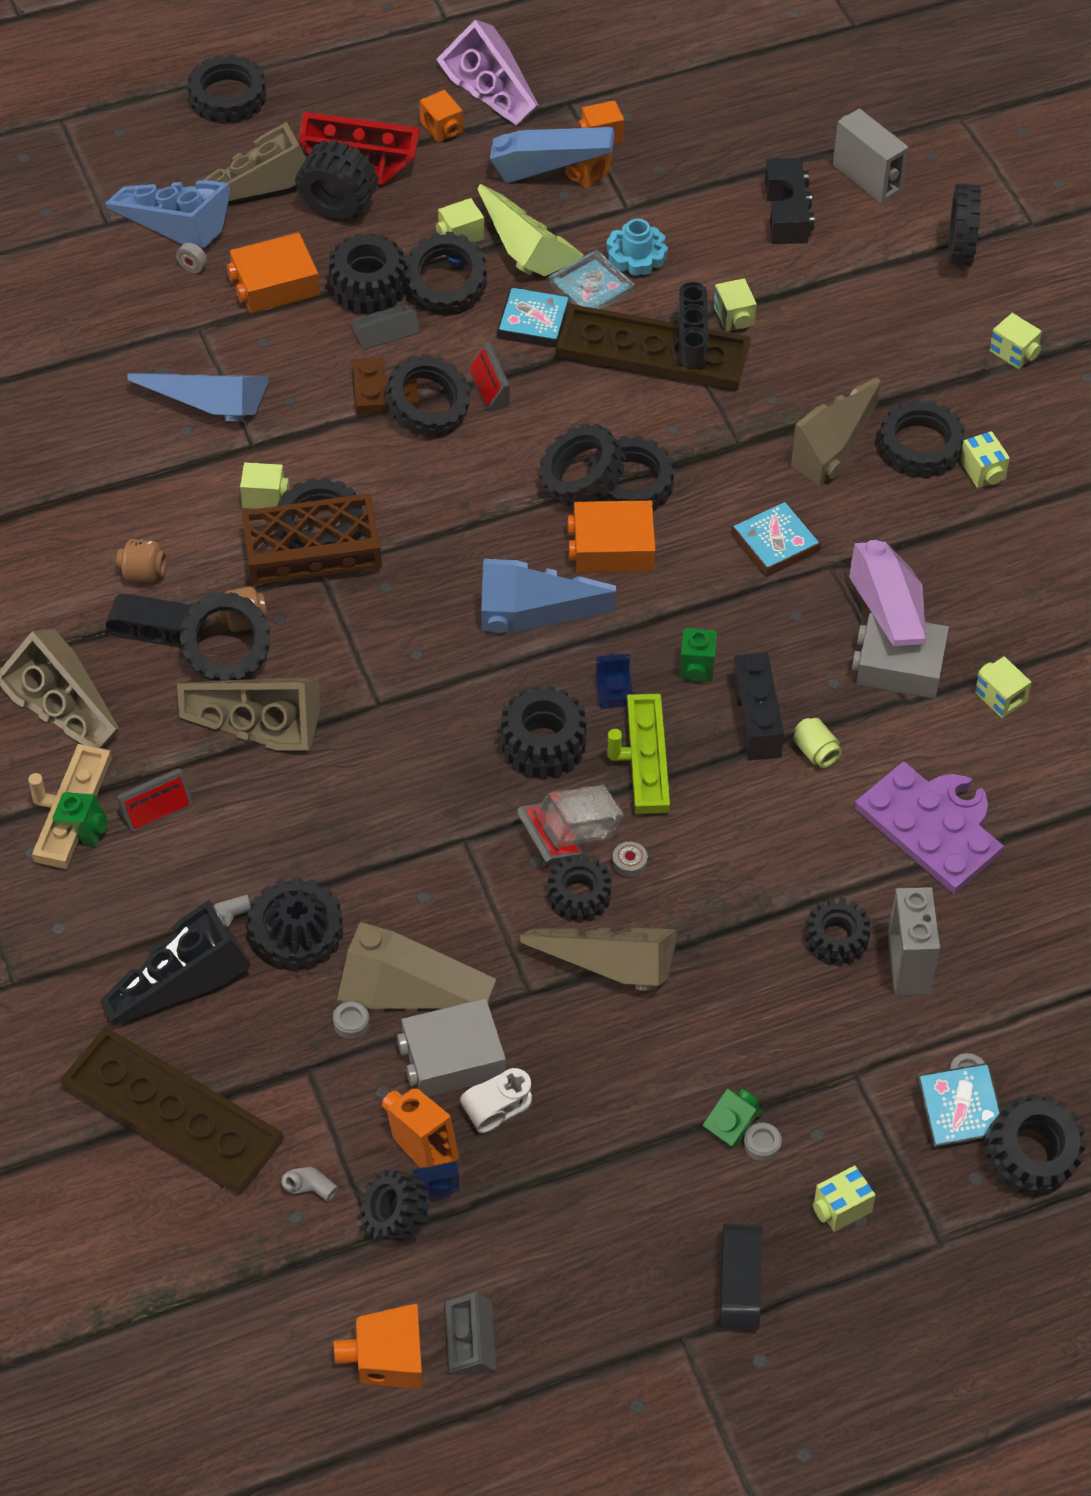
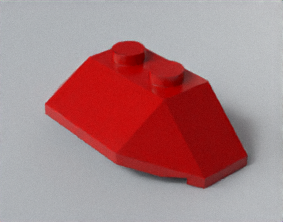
M303 111L299 142L308 154H310L316 144L319 145L320 142L325 140L327 142L337 140L341 144L345 142L350 147L357 148L362 155H366L370 159L369 163L374 165L375 173L378 174V185L384 186L416 158L420 128Z

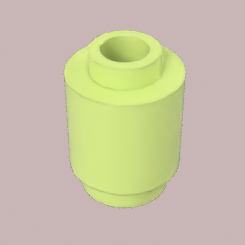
M806 718L795 727L793 741L813 764L819 765L821 768H827L839 759L842 754V749L839 747L840 742L819 718Z

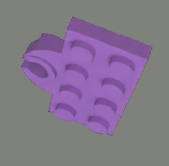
M903 761L855 801V809L954 895L1003 854L1004 846L982 828L985 824L988 801L983 788L977 789L975 797L971 800H963L956 795L959 792L968 791L971 787L972 779L967 776L948 774L938 776L928 782Z

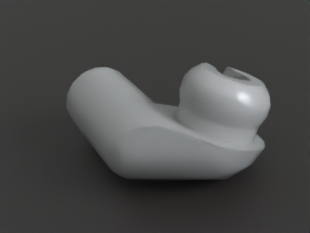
M248 895L222 901L214 905L228 927L235 916L248 913L249 909H251Z
M313 1167L290 1170L283 1175L281 1180L282 1187L292 1194L314 1191L327 1202L333 1200L339 1191V1187Z

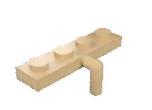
M78 744L57 795L45 792L43 778L40 774L34 773L29 776L28 781L33 802L36 805L51 808L32 853L34 862L63 869L68 868L79 841V836L72 825L55 824L52 817L64 792L94 794L97 797L112 760L110 750Z

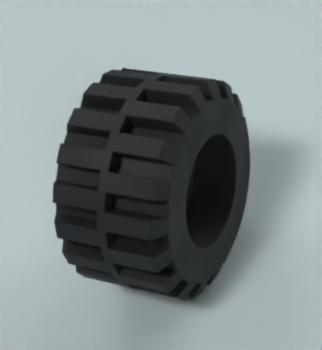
M325 140L313 147L297 172L295 183L297 184L296 189L298 193L302 195L301 199L304 203H308L310 205L309 208L313 211H317L321 216L329 217L333 221L340 219L342 222H348L349 219L355 220L361 215L376 191L379 179L378 174L375 173L374 165L369 163L370 159L366 155H362L360 150L350 147L345 142L341 144L337 140H331L330 142Z
M368 233L366 236L357 234L355 238L347 237L343 239L344 243H338L335 246V251H331L329 260L331 294L335 297V301L338 304H343V308L346 310L353 309L354 313L361 314V312H367V314H373L375 311L386 310L387 307L392 308L397 305V301L402 300L404 292H406L405 256L402 248L397 247V243L394 240L388 241L386 236L381 235L377 237L373 233Z
M535 686L533 691L528 692L526 689L520 691L519 698L513 696L509 700V706L505 705L501 717L502 753H505V759L508 764L513 763V769L518 772L526 771V776L533 778L534 774L540 775V779H547V775L552 774L556 778L562 776L563 770L566 772L573 770L574 763H580L582 753H585L587 717H585L583 706H579V700L575 696L569 698L567 691L561 689L558 692L552 686H547V689ZM547 728L558 733L550 736H538L530 732L535 729Z
M1029 1094L1025 1100L1021 1096L1016 1098L1011 1104H1008L989 1126L990 1130L985 1135L984 1140L989 1145L984 1149L985 1158H991L992 1161L987 1166L991 1173L997 1170L1000 1174L996 1180L1001 1185L1006 1181L1011 1184L1010 1191L1017 1193L1020 1189H1024V1196L1031 1197L1037 1191H1039L1040 1196L1047 1195L1052 1189L1056 1191L1082 1164L1085 1156L1081 1153L1086 1149L1087 1140H1082L1080 1137L1085 1133L1083 1125H1076L1075 1121L1079 1117L1074 1111L1069 1114L1064 1110L1067 1104L1063 1101L1054 1104L1052 1103L1053 1097L1045 1095L1041 1100H1039L1038 1094ZM1032 1129L1041 1133L1051 1146V1161L1039 1162L1029 1158L1019 1146L1018 1130Z

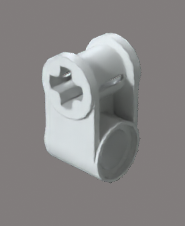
M508 1069L502 1074L468 1089L460 1097L459 1102L479 1133H486L510 1118L525 1112L530 1107L532 1101V1094L530 1092L531 1080L529 1075L521 1069Z

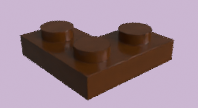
M384 359L352 360L357 414L389 412V407H386L384 403L386 397L384 390L388 383V380L385 381ZM412 379L403 385V391L407 400L415 408L419 409L417 379Z

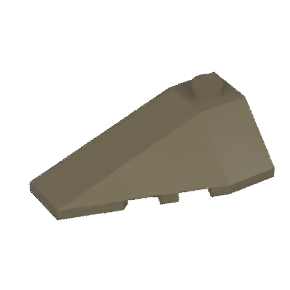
M287 122L256 139L253 142L255 148L247 154L243 155L239 152L232 157L233 162L226 170H215L203 180L229 183L231 190L228 201L284 190L294 185L297 186L295 178L306 160V156Z
M876 377L854 388L847 398L843 395L836 397L833 402L834 404L829 407L825 404L816 407L796 423L791 467L819 487L828 479H834L840 473L844 462L878 403L881 380Z
M55 629L32 631L0 669V686L14 703L21 707H27L39 714L38 717L45 722H52L63 729L66 735L79 743L102 749L119 730L117 723L76 653Z
M575 928L530 929L520 935V943L620 983L635 984V989L648 991L657 989V986L669 977L677 940V929L631 928V932H623L619 935H613V931H610V928L589 930L585 932V935H579V930Z

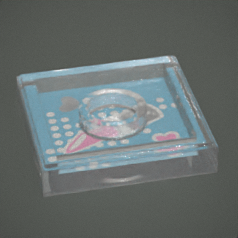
M597 250L549 276V285L560 295L570 296V304L602 310L633 293L635 286L633 282Z

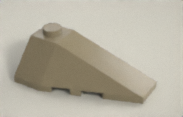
M272 678L177 684L180 718L215 730L220 729L235 734L238 738L264 744L267 748L276 751L311 749L320 714L319 678Z
M360 922L347 952L337 1003L358 1002L364 1005L368 1012L384 1013V1009H405V1012H417V1009H444L485 998L489 1004L497 979L394 931Z

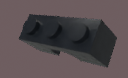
M802 158L766 159L764 181L767 201H771L769 220L772 244L808 243L809 231H814V213H809L808 210L812 207L811 191H806V188H809V171L803 170Z
M768 652L735 655L732 680L737 706H742L743 738L747 759L751 761L781 758L784 730Z

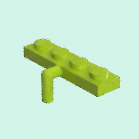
M661 694L627 695L630 747H621V731L611 729L608 732L607 756L611 761H631L635 814L670 813Z

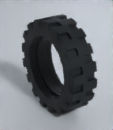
M222 55L214 56L215 59L210 60L208 58L202 61V65H196L193 68V74H189L188 92L192 109H195V113L198 116H204L205 120L209 122L215 120L218 121V124H226V122L232 121V124L239 123L241 119L248 120L252 118V114L259 113L261 105H264L266 102L264 73L262 69L259 70L257 63L249 62V59L246 57L236 58V55H228V57H222ZM221 80L241 81L250 87L244 94L232 99H219L204 92L211 84Z
M956 184L954 189L948 236L949 265L973 266L980 224V185Z
M446 232V235L434 233L429 239H421L419 245L413 247L409 252L410 258H407L405 263L408 290L410 295L414 296V301L419 306L422 304L425 310L433 312V310L438 311V314L447 315V312L457 314L465 307L467 309L471 308L474 305V301L482 297L483 288L487 286L485 257L483 252L479 251V246L474 241H468L467 236L462 234L456 236L454 232ZM442 255H455L464 259L470 265L472 271L468 282L459 289L450 292H439L429 288L422 281L421 272L423 268L433 258Z
M422 354L421 357L411 355L405 362L401 360L396 368L393 369L384 390V394H386L384 403L386 407H389L388 413L390 417L398 421L397 425L399 427L411 430L410 433L416 436L423 434L425 438H433L434 435H439V437L447 435L449 430L454 431L459 423L462 422L471 401V397H468L471 392L470 386L465 383V375L462 372L459 373L456 370L457 366L450 362L448 364L444 362V358L439 356L433 358L430 357V354ZM412 379H430L440 384L448 392L451 399V408L446 412L437 414L423 412L415 408L407 400L403 391V385Z
M913 400L912 403L908 404L907 402H902L898 405V408H891L888 411L887 417L884 416L879 435V452L881 455H884L885 463L888 466L890 464L894 466L893 470L900 474L901 472L907 473V476L911 478L922 476V479H929L932 475L939 477L944 475L946 470L951 471L954 469L956 461H960L963 441L965 440L964 425L959 423V416L956 413L952 414L949 412L950 408L945 405L938 406L936 402L928 400V403L921 402V400ZM911 426H926L941 433L948 443L942 449L934 452H917L902 445L897 439L896 434L902 429Z
M586 423L581 424L579 428L574 426L567 430L568 433L557 436L555 438L556 442L546 448V455L540 460V465L542 466V469H539V477L542 479L541 483L558 503L561 502L566 507H570L571 504L574 505V502H596L597 498L601 495L604 497L610 492L608 489L618 483L620 480L618 476L623 474L625 468L623 462L626 461V457L622 451L623 448L606 427L603 429L599 424L590 426ZM602 449L601 458L597 466L588 475L572 482L562 481L563 472L567 465L577 455L586 450Z
M622 436L617 441L622 446V451L626 457V461L623 463H642L650 467L657 474L658 478L653 484L643 489L629 490L612 485L608 489L610 492L604 497L602 495L598 497L596 502L652 500L654 512L657 510V506H663L668 501V496L672 494L674 484L673 459L668 457V451L664 447L660 448L654 440L646 441L641 436H635V438ZM602 449L596 450V456L592 455L589 473L597 466L601 458Z
M315 478L307 479L306 483H296L291 491L286 490L282 495L283 500H279L277 506L355 496L356 492L351 487H345V483L338 480L337 482H332L331 478H322V480L316 481ZM362 506L352 507L347 513L359 519L363 515ZM296 515L287 516L283 522L294 528L297 525L293 521ZM344 521L336 529L345 534L352 524ZM278 528L279 537L282 540L288 533ZM304 529L301 531L310 538H313L316 534ZM359 529L352 536V539L358 540V536L361 537L363 530ZM327 533L319 543L322 545L333 544L338 539ZM294 538L286 547L289 549L303 548L306 544Z
M217 592L209 597H203L187 612L181 627V648L189 666L201 677L212 681L242 680L250 677L263 664L270 645V628L264 613L252 600L239 596L237 593L222 594V592ZM218 611H233L242 615L249 622L253 631V645L250 653L242 661L233 665H218L209 661L201 653L197 644V632L201 623L210 614Z
M292 878V881L285 882V879L276 881V885L273 887L269 885L261 890L262 895L260 897L256 896L253 899L252 910L249 909L248 911L249 937L254 952H259V958L266 964L269 961L274 968L282 970L283 967L289 968L290 972H299V968L305 967L306 970L316 968V964L319 962L322 964L330 959V954L338 950L340 946L339 939L342 940L343 938L342 910H340V903L337 897H332L331 890L326 886L322 888L318 885L317 881L311 879L308 882L302 881V878ZM301 888L305 897L315 892L318 902H324L327 907L326 916L329 919V926L327 930H324L322 941L312 940L313 945L311 949L304 944L299 945L295 952L292 944L281 947L278 941L267 932L266 924L268 922L267 915L269 910L273 909L274 899L284 900L286 891L292 896L297 895Z

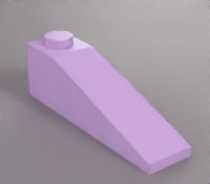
M475 19L436 59L451 81L469 91L471 95L491 106L493 110L517 126H520L539 107L509 47L493 25Z
M870 540L867 543H855L849 578L892 645L925 644L923 585L911 567L886 542Z

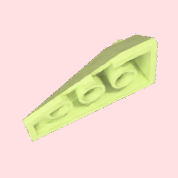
M482 184L479 185L478 191L508 254L517 261L515 266L529 275L534 271L542 276H547L582 259L583 254L562 237H556L546 230L547 226L528 216L522 208L502 194Z

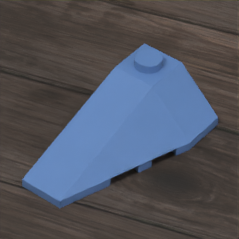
M613 127L519 130L493 138L490 160L505 183H510L611 153L615 131Z
M210 180L197 181L196 186L183 187L182 182L172 183L171 187L157 189L155 184L125 186L112 196L105 205L107 209L181 244L193 243L204 248L211 244L213 239L223 230L231 188L229 183Z
M128 374V380L211 414L225 415V421H244V415L256 414L269 383V376Z
M483 560L482 631L516 633L615 611V585L580 576L572 580L557 576V570L549 568L545 572L528 569V563L518 560Z

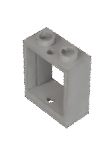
M932 887L896 888L888 929L895 995L931 994L940 952Z

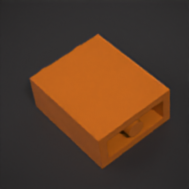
M299 232L230 250L231 263L227 264V272L231 282L236 281L237 283L236 292L240 303L245 302L250 313L320 295L318 272Z
M652 500L574 502V515H568V535H574L575 539L569 540V560H576V573L654 571L655 537Z

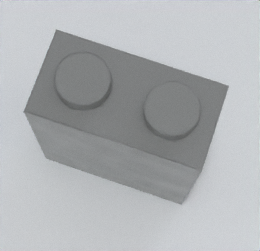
M859 108L851 114L843 116L838 121L833 166L882 204L903 191L909 147Z
M869 613L867 626L860 625L857 644L863 645L862 651L855 650L852 670L858 671L856 685L936 699L949 626L925 622V644L893 646L874 615Z
M486 998L401 1019L402 1033L397 1034V1041L401 1055H408L410 1064L406 1065L408 1079L411 1087L417 1085L418 1089L427 1097L482 1084L506 1071V1058Z

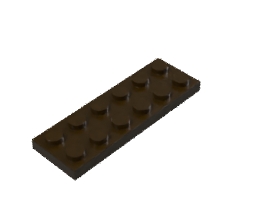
M570 304L556 346V356L738 390L751 345V337L708 329L707 361L704 366L698 369H689L684 367L679 361L678 323Z
M106 1026L60 1079L61 1086L238 1195L244 1191L284 1140L283 1132Z

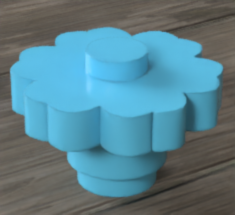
M633 219L623 225L622 231L614 230L611 232L610 237L607 239L606 251L609 253V263L616 270H628L631 275L636 276L650 274L652 267H662L667 259L668 247L665 245V235L656 227H650L649 223L643 219Z

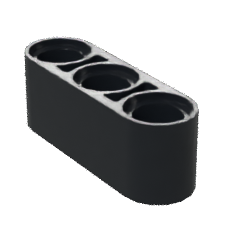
M694 281L687 282L680 287L678 305L679 361L684 367L689 369H698L704 366L707 361L708 351L707 289L703 284Z
M119 594L114 599L105 627L111 634L120 638L181 648L180 635L182 623L187 612L194 605L132 594ZM207 618L201 623L197 632V644L199 643Z
M723 1224L720 1328L759 1330L762 1226Z

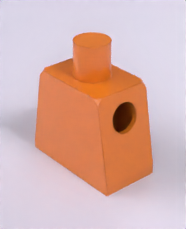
M418 1088L411 1089L404 1095H401L398 1091H392L385 1096L382 1101V1107L387 1111L393 1138L430 1179L459 1159L451 1116Z
M417 1304L359 1316L356 1319L357 1339L334 1340L335 1364L358 1363L360 1383L365 1385L423 1389Z

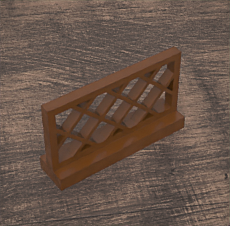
M371 493L242 511L252 585L382 568L381 548ZM366 505V511L359 519L347 513L352 507ZM328 510L334 514L327 523L315 517L320 511ZM297 515L302 519L293 528L283 522L287 516ZM341 518L352 524L345 534L333 528ZM264 519L269 524L260 532L250 526V521ZM308 523L320 529L313 538L301 532ZM276 527L288 533L280 542L268 537ZM361 529L370 534L371 538L354 540L352 536ZM327 533L338 539L333 544L322 545L319 543ZM294 538L306 544L303 548L289 549L286 547ZM262 542L274 548L271 552L254 554V550Z

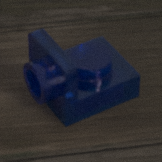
M608 654L596 657L595 678L600 709L626 707L627 695H633L629 654Z
M456 1161L412 1170V1174L418 1176V1180H422L426 1186L422 1190H427L429 1197L442 1199L452 1195L453 1192L460 1191L459 1171ZM423 1210L422 1215L427 1217V1210Z

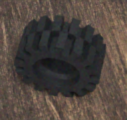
M583 854L582 860H577L576 855H570V862H567L565 858L559 860V867L555 864L548 877V899L551 909L555 908V913L559 917L565 913V920L570 922L572 916L577 917V923H583L584 916L588 917L589 922L595 920V912L599 916L604 914V907L608 909L610 904L612 884L610 873L607 874L605 864L599 867L598 859L594 857L592 862H588V855ZM581 881L590 884L593 887V891L587 895L577 896L569 893L566 887L570 883Z
M834 897L828 898L827 906L823 901L817 903V908H812L807 919L805 942H808L807 948L809 952L814 951V958L819 960L822 956L825 957L824 964L830 965L831 960H836V966H842L843 960H846L847 964L850 965L854 963L855 957L860 960L863 957L864 951H867L871 932V920L869 916L865 917L866 910L863 907L857 910L858 903L853 900L850 905H846V898L840 897L839 903H835ZM838 924L847 927L852 934L846 939H834L828 936L824 929L829 925Z
M393 1169L380 1170V1174L375 1173L371 1177L374 1183H366L364 1188L368 1190L367 1195L361 1194L360 1200L365 1201V1206L359 1207V1213L366 1215L361 1219L362 1225L367 1226L365 1230L373 1234V1236L404 1242V1239L409 1240L413 1238L412 1232L418 1234L421 1230L418 1225L419 1222L425 1223L427 1217L422 1215L423 1210H429V1203L424 1202V1199L428 1198L429 1194L427 1190H422L426 1185L422 1180H418L419 1177ZM397 1195V1205L392 1215L391 1207L393 1200Z

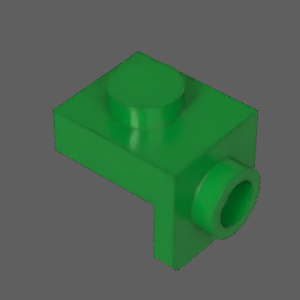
M685 628L683 630L679 679L713 681L717 638L715 630Z
M62 793L52 817L55 824L72 825L83 846L97 847L101 834L107 828V816L103 812L96 796L84 793Z
M741 1088L739 1092L726 1089L703 1126L732 1147H736L756 1117L761 1118L765 1111L757 1106L760 1099L744 1088Z

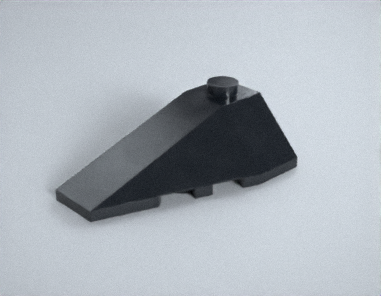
M210 900L181 918L171 928L174 934L162 946L155 944L148 951L151 957L139 969H131L100 1000L110 1022L114 1026L221 987L252 966L241 945Z

